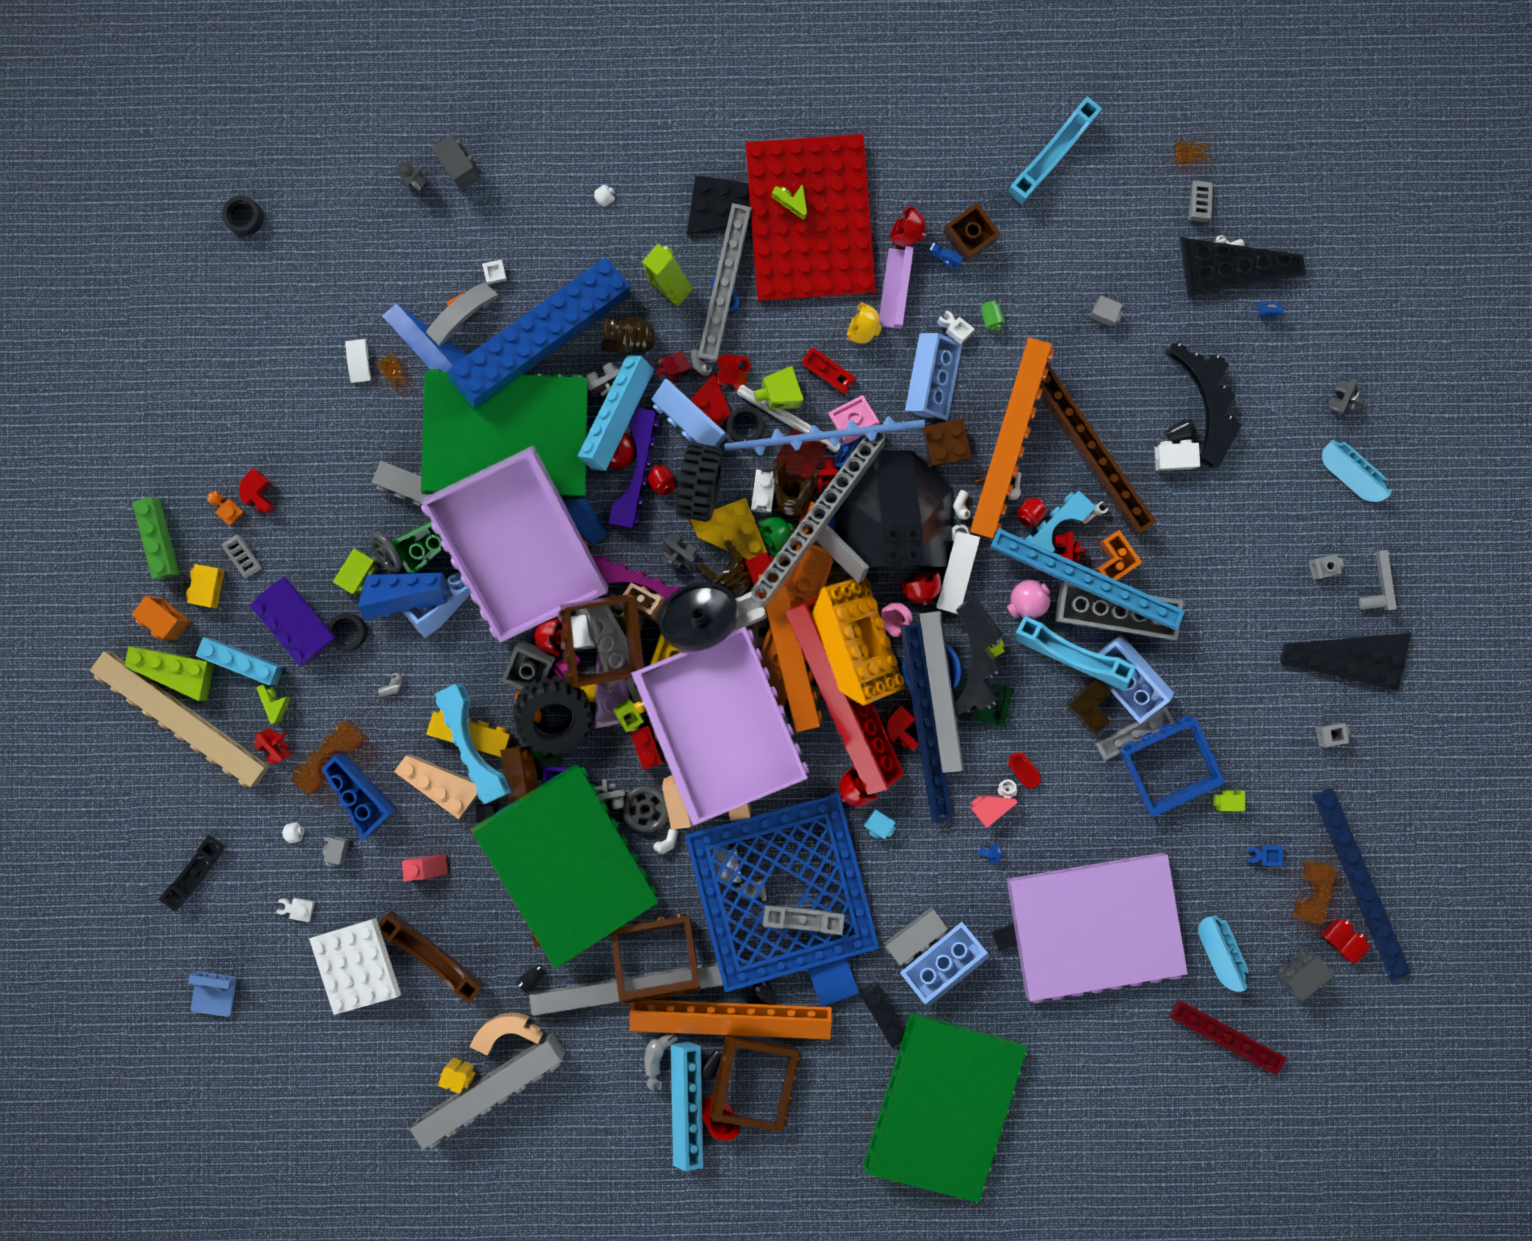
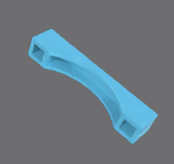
M1087 96L1041 153L1012 183L1007 193L1023 205L1094 122L1102 108Z
M1024 616L1016 631V642L1123 691H1126L1136 669L1135 665L1119 658L1097 654L1072 644L1055 634L1044 624L1027 616Z
M463 683L454 684L435 693L437 698L436 704L445 716L444 722L446 726L451 729L454 744L460 749L462 762L469 769V778L477 787L478 798L484 804H487L511 793L512 791L504 774L486 763L473 744L468 725L471 700Z

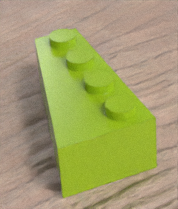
M657 244L642 261L647 280L678 307L693 288L675 260L672 250L665 245L662 247Z
M128 647L125 667L197 701H207L214 663L141 647Z

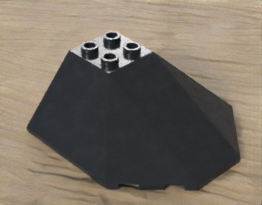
M881 450L835 513V533L869 567L934 566V568H947L954 544L952 540V488L914 451ZM842 482L839 487L844 488L848 484ZM836 561V570H845Z

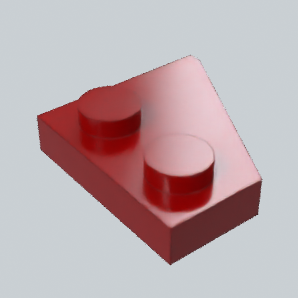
M713 374L690 401L718 427H721L731 413L721 388L717 383V378Z

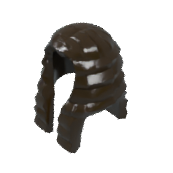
M627 315L623 320L618 321L605 318L603 322L604 338L616 340H602L601 350L619 351L623 355H639L640 353L644 354L646 351H650L654 346L655 330L647 320L643 321L642 318Z
M784 460L776 464L773 469L772 478L774 479L778 508L783 514L788 517L798 518L806 513L812 498L811 495L817 485L818 469L812 470L810 480L788 475Z
M726 540L724 545L729 551L731 562L721 573L716 574L705 562L698 564L697 568L701 570V573L708 580L726 587L737 598L749 591L751 577L745 569L740 553L736 551V546L732 545L731 541Z

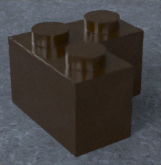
M1093 678L1065 706L1091 734L1096 735L1111 722L1097 706L1112 693L1099 679Z

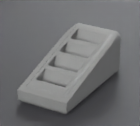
M1192 181L1189 221L1208 223L1211 219L1213 183ZM1197 187L1207 188V191H1198ZM1197 195H1206V198H1197ZM1196 202H1203L1205 205H1196ZM1196 209H1202V210H1205V211H1204V213H1203V212H1196Z
M237 534L221 544L245 579L263 569L242 535ZM237 543L240 544L239 546H237V547L234 548V549L231 548L232 546H234V545L237 544ZM242 549L245 551L239 556H236V553H238ZM247 556L250 558L241 564L240 561ZM249 564H254V566L249 568L248 570L244 569Z

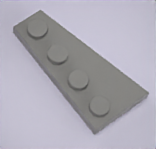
M605 605L586 608L602 672L630 668L627 639L610 607ZM621 680L605 682L606 687L610 688Z

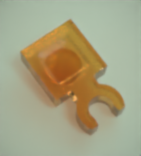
M1195 141L1176 142L1174 144L1175 164L1195 163L1197 157L1201 160H1207L1210 154H1204L1202 149H1207L1209 143H1202L1199 147H1196Z
M394 353L376 362L385 380L392 379L391 386L393 389L399 390L397 387L398 381H402L405 386L408 385L407 380L400 376L404 370Z

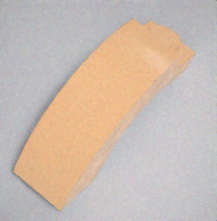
M504 1013L487 1021L473 1038L470 1047L488 1056L497 1038L504 1034H518L538 1044L544 1032L540 1031L541 1028L537 1025L526 1024L530 1016L521 1013Z

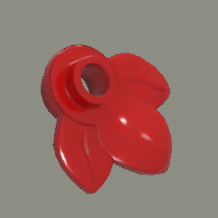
M724 354L716 360L717 364L721 367L717 374L718 384L727 385L732 383L736 391H738L741 385L746 384V373L751 367L747 357L742 355L735 357L732 354ZM739 362L742 363V367L740 369L738 368Z

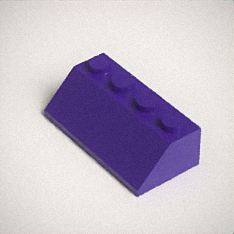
M285 576L262 592L250 605L300 667L315 660L336 638Z

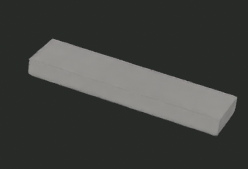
M826 525L816 541L857 583L863 582L869 566ZM809 529L808 533L812 534L813 531Z
M1164 706L1142 723L1136 721L1096 742L1095 745L1103 760L1107 761L1120 754L1119 749L1123 748L1125 743L1130 741L1136 742L1142 739V735L1149 732L1155 733L1159 731L1161 726L1165 724L1172 725L1175 722L1167 707Z

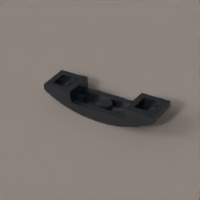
M208 834L196 850L197 853L175 882L169 885L159 898V901L176 912L205 878L219 858L225 845Z

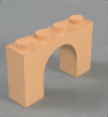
M670 775L664 778L662 789L671 830L691 827L692 822L674 777ZM750 802L728 811L730 821L750 818Z

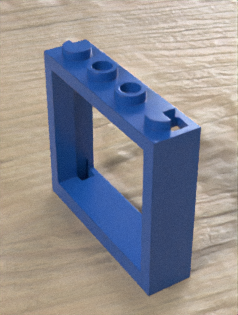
M1182 716L1177 719L1178 722L1172 725L1165 724L1159 728V731L1146 733L1141 736L1142 739L1136 742H1127L1123 745V748L1119 749L1147 813L1152 817L1225 783L1197 719L1192 716ZM1189 726L1210 776L1151 803L1129 754Z

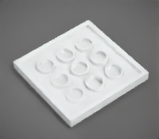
M376 918L309 939L334 1015L393 999L401 995Z

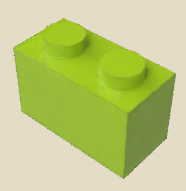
M353 548L333 583L353 595H359V593H362L366 576L376 573L378 561Z

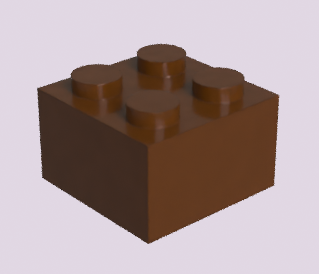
M978 202L945 225L943 231L957 252L963 256V260L966 263L998 241L1001 235Z
M963 419L929 425L922 429L930 468L964 462L971 458Z

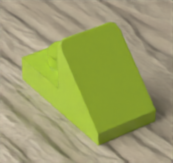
M801 185L793 197L786 188L782 187L780 189L776 186L772 191L771 197L804 220L807 210L803 185Z
M263 684L256 687L270 724L280 723L291 697H284L276 701L277 694L272 686Z

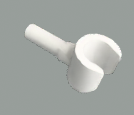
M1020 472L1017 473L1014 488L1012 489L1011 496L1008 497L1009 500H1016L1021 494L1020 479L1022 473Z
M1099 502L1095 505L1096 508L1094 509V511H1092L1091 514H1089L1082 521L1084 524L1090 521L1093 517H1096L1097 515H1102L1108 511V508H1106L1104 511H1101L1099 509V505L1103 502Z

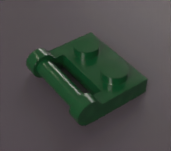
M991 683L997 693L998 691L1004 692L999 718H993L995 705L988 710L985 707L980 711L975 704L976 708L972 712L971 720L1007 727L1008 721H1006L1011 695L1014 694L1015 688Z

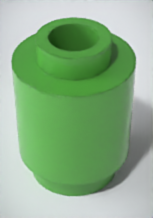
M995 300L984 303L981 306V314L986 329L991 330V332L1002 329L1005 320L1000 305Z

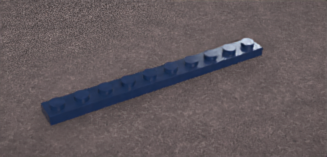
M921 622L900 626L931 821L937 823L952 818L946 775L942 772Z
M1328 788L1312 795L1389 979L1394 981L1411 974L1333 788Z

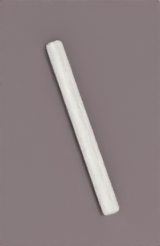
M744 385L739 387L737 394L802 434L809 433L811 425L784 409L769 410L766 400L756 403L751 389ZM828 439L816 441L834 453H837L841 447V443L833 447Z

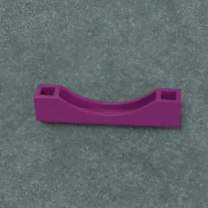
M599 555L598 558L593 556L607 586L619 583L639 584L656 591L666 600L681 588L676 585H672V588L664 585V580L656 577L653 580L646 578L647 574L636 570L635 573L628 570L629 566L618 562L617 565L609 563L610 559Z

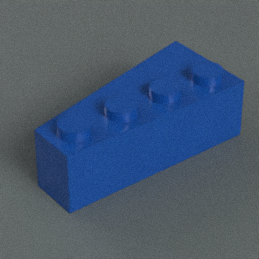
M443 573L367 575L358 609L364 619L370 621L375 616L387 617L397 611L405 613L415 607L422 609L446 603L450 587Z
M344 752L335 755L321 769L333 791H336L340 798L342 807L347 810L351 817L350 821L353 826H356L362 841L370 837L397 811V808Z

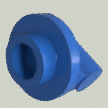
M991 844L989 849L980 848L978 854L988 857L990 863L996 864L1002 857V850L998 844Z

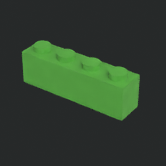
M149 497L132 502L152 579L163 580L180 575L160 499Z

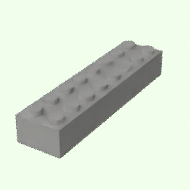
M552 1032L541 1039L538 1044H533L469 1085L468 1089H463L460 1093L455 1094L419 1117L410 1128V1131L422 1150L428 1146L430 1149L435 1147L445 1135L448 1138L455 1134L462 1124L466 1127L475 1120L474 1118L478 1114L483 1116L492 1109L491 1107L495 1103L500 1105L509 1099L508 1096L512 1092L516 1094L521 1092L531 1080L534 1083L541 1079L548 1069L552 1072L558 1068L566 1052Z

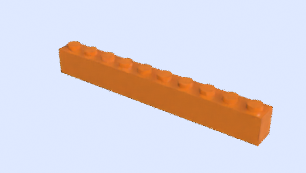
M1028 337L970 530L972 533L994 538L998 529H1001L1002 524L998 522L1000 516H1005L1008 505L1004 504L1006 496H1011L1013 485H1010L1012 477L1016 478L1019 466H1016L1017 459H1022L1025 447L1022 446L1023 439H1028L1031 428L1027 426L1030 419L1034 420L1037 410L1033 406L1035 400H1040L1043 390L1039 386L1041 380H1046L1049 370L1045 368L1047 360H1052L1054 349H1051V343Z
M645 1000L631 1003L629 1013L630 1031L830 1039L831 1007Z

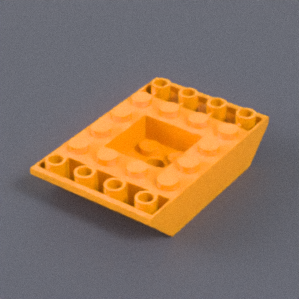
M866 576L864 581L857 583L855 579L822 588L813 611V617L839 691L862 705L905 688L904 678L897 666V659L891 649L890 639L887 637L884 622L878 612V605L873 597L871 585Z

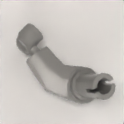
M666 1033L658 1040L652 1039L646 1047L644 1055L646 1076H650V1079L647 1081V1087L653 1092L654 1084L658 1090L662 1089V1083L656 1079V1075L660 1074V1059L663 1056L664 1050L678 1041L676 1036L672 1037L675 1035L674 1033Z

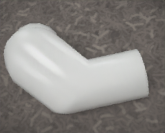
M960 490L953 508L959 519L966 520L970 517L971 512L965 505L969 493Z
M669 829L666 840L655 842L653 846L654 851L658 852V854H665L673 849L679 831Z

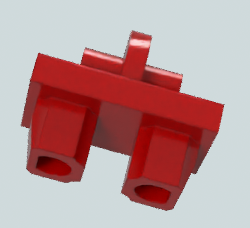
M832 459L822 461L823 470H819L816 485L818 493L822 492V487L828 486L830 480H833L837 474V469H835ZM804 461L801 478L811 480L812 470L815 469V461Z
M1073 532L1054 536V547H1064L1063 554L1058 555L1073 561L1074 554V561H1080V554L1086 553V549H1080V541H1074L1073 548Z
M267 728L255 735L256 741L253 746L260 752L266 749L270 753L266 757L270 765L273 766L292 755V752L287 748L288 744L284 741L287 737L285 732L278 735L275 730L272 731L270 728Z

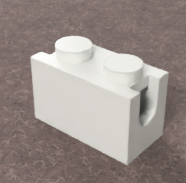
M1182 440L1180 444H1172V441L1160 442L1158 447L1154 448L1156 471L1186 470L1200 467L1199 443H1192V440Z
M756 469L751 511L771 514L774 494L773 471L767 473Z

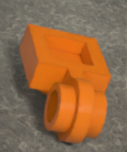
M216 490L208 494V502L215 507L217 505L220 506L215 513L229 526L232 527L245 513L232 499L228 498L223 502L224 497Z

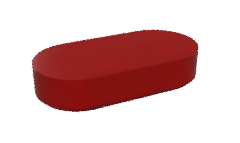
M1021 752L1011 754L1008 759V765L1021 784L1027 788L1037 787L1041 777L1028 757Z

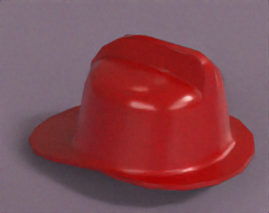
M713 1095L707 1097L702 1102V1118L708 1127L709 1134L717 1140L726 1141L734 1139L739 1134L740 1125L712 1121L709 1112ZM725 1100L722 1113L735 1115Z

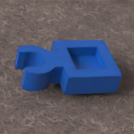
M936 243L932 244L928 252L933 256L941 258L940 260L943 261V264L949 268L955 267L958 269L963 259V256L947 248L943 249Z
M1261 845V850L1247 847V851L1254 852V857L1246 858V861L1255 863L1260 860V865L1283 866V846Z

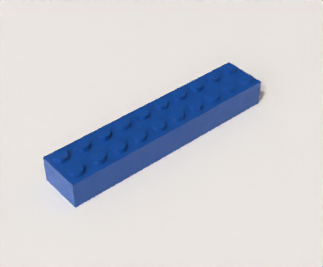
M606 257L449 368V381L474 409L630 297L631 285Z

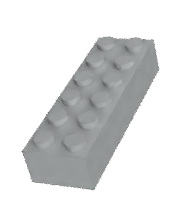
M1065 581L1060 583L1054 622L1170 641L1178 640L1179 627L1175 631ZM1153 596L1177 608H1183L1182 600Z

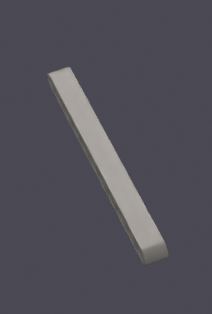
M885 432L877 433L876 436L882 438L879 441L874 440L870 442L866 435L753 587L752 599L756 606L765 607L772 601L885 446ZM867 451L870 455L862 456L861 453ZM851 467H857L859 470L856 472H852L849 469ZM841 482H845L848 484L844 488L838 486V484ZM828 498L836 499L834 503H828L826 500ZM818 513L825 515L822 519L814 517ZM806 529H811L813 533L810 535H805L803 531ZM794 545H800L802 547L798 551H794L791 549ZM784 560L790 562L786 567H782L779 564ZM775 576L778 578V581L770 583L768 579ZM760 592L767 594L764 599H758L756 595Z
M738 960L739 966L744 965L743 962ZM717 962L698 965L701 988L723 985ZM685 967L623 978L625 991L689 981L692 980L691 968ZM616 979L530 993L532 1015H540L619 1002Z

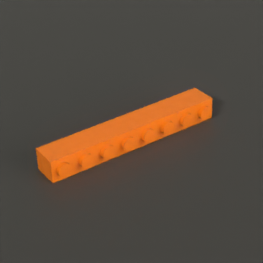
M772 576L768 579V581L770 583H775L778 581V578ZM787 579L772 601L765 606L795 732L820 727L819 722H822L820 710L815 708L814 703L818 701L815 690L811 691L812 675L810 671H806L805 663L808 662L804 657L799 642L796 640L793 628L788 622L785 613L794 604L792 594L787 593L786 585H789ZM762 592V596L764 599L767 594Z

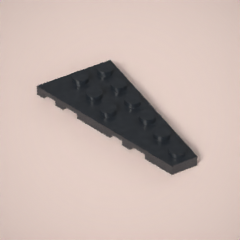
M695 175L687 235L727 228L732 203L750 207L749 184ZM750 214V219H749V223H748V224H752V223H751V214Z
M1179 237L1187 297L1306 275L1304 255Z
M1412 633L1287 643L1283 646L1280 663L1399 691Z

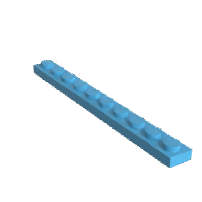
M998 529L990 546L991 549L1175 631L1178 629L1185 611L1004 530Z

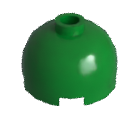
M770 517L758 522L761 526L758 530L764 545H768L771 548L772 552L770 554L775 558L794 533V528L790 523H786L785 520L779 517Z

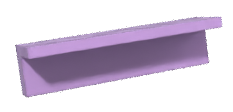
M906 246L905 250L890 248L888 251L879 314V325L882 327L902 328L914 247Z

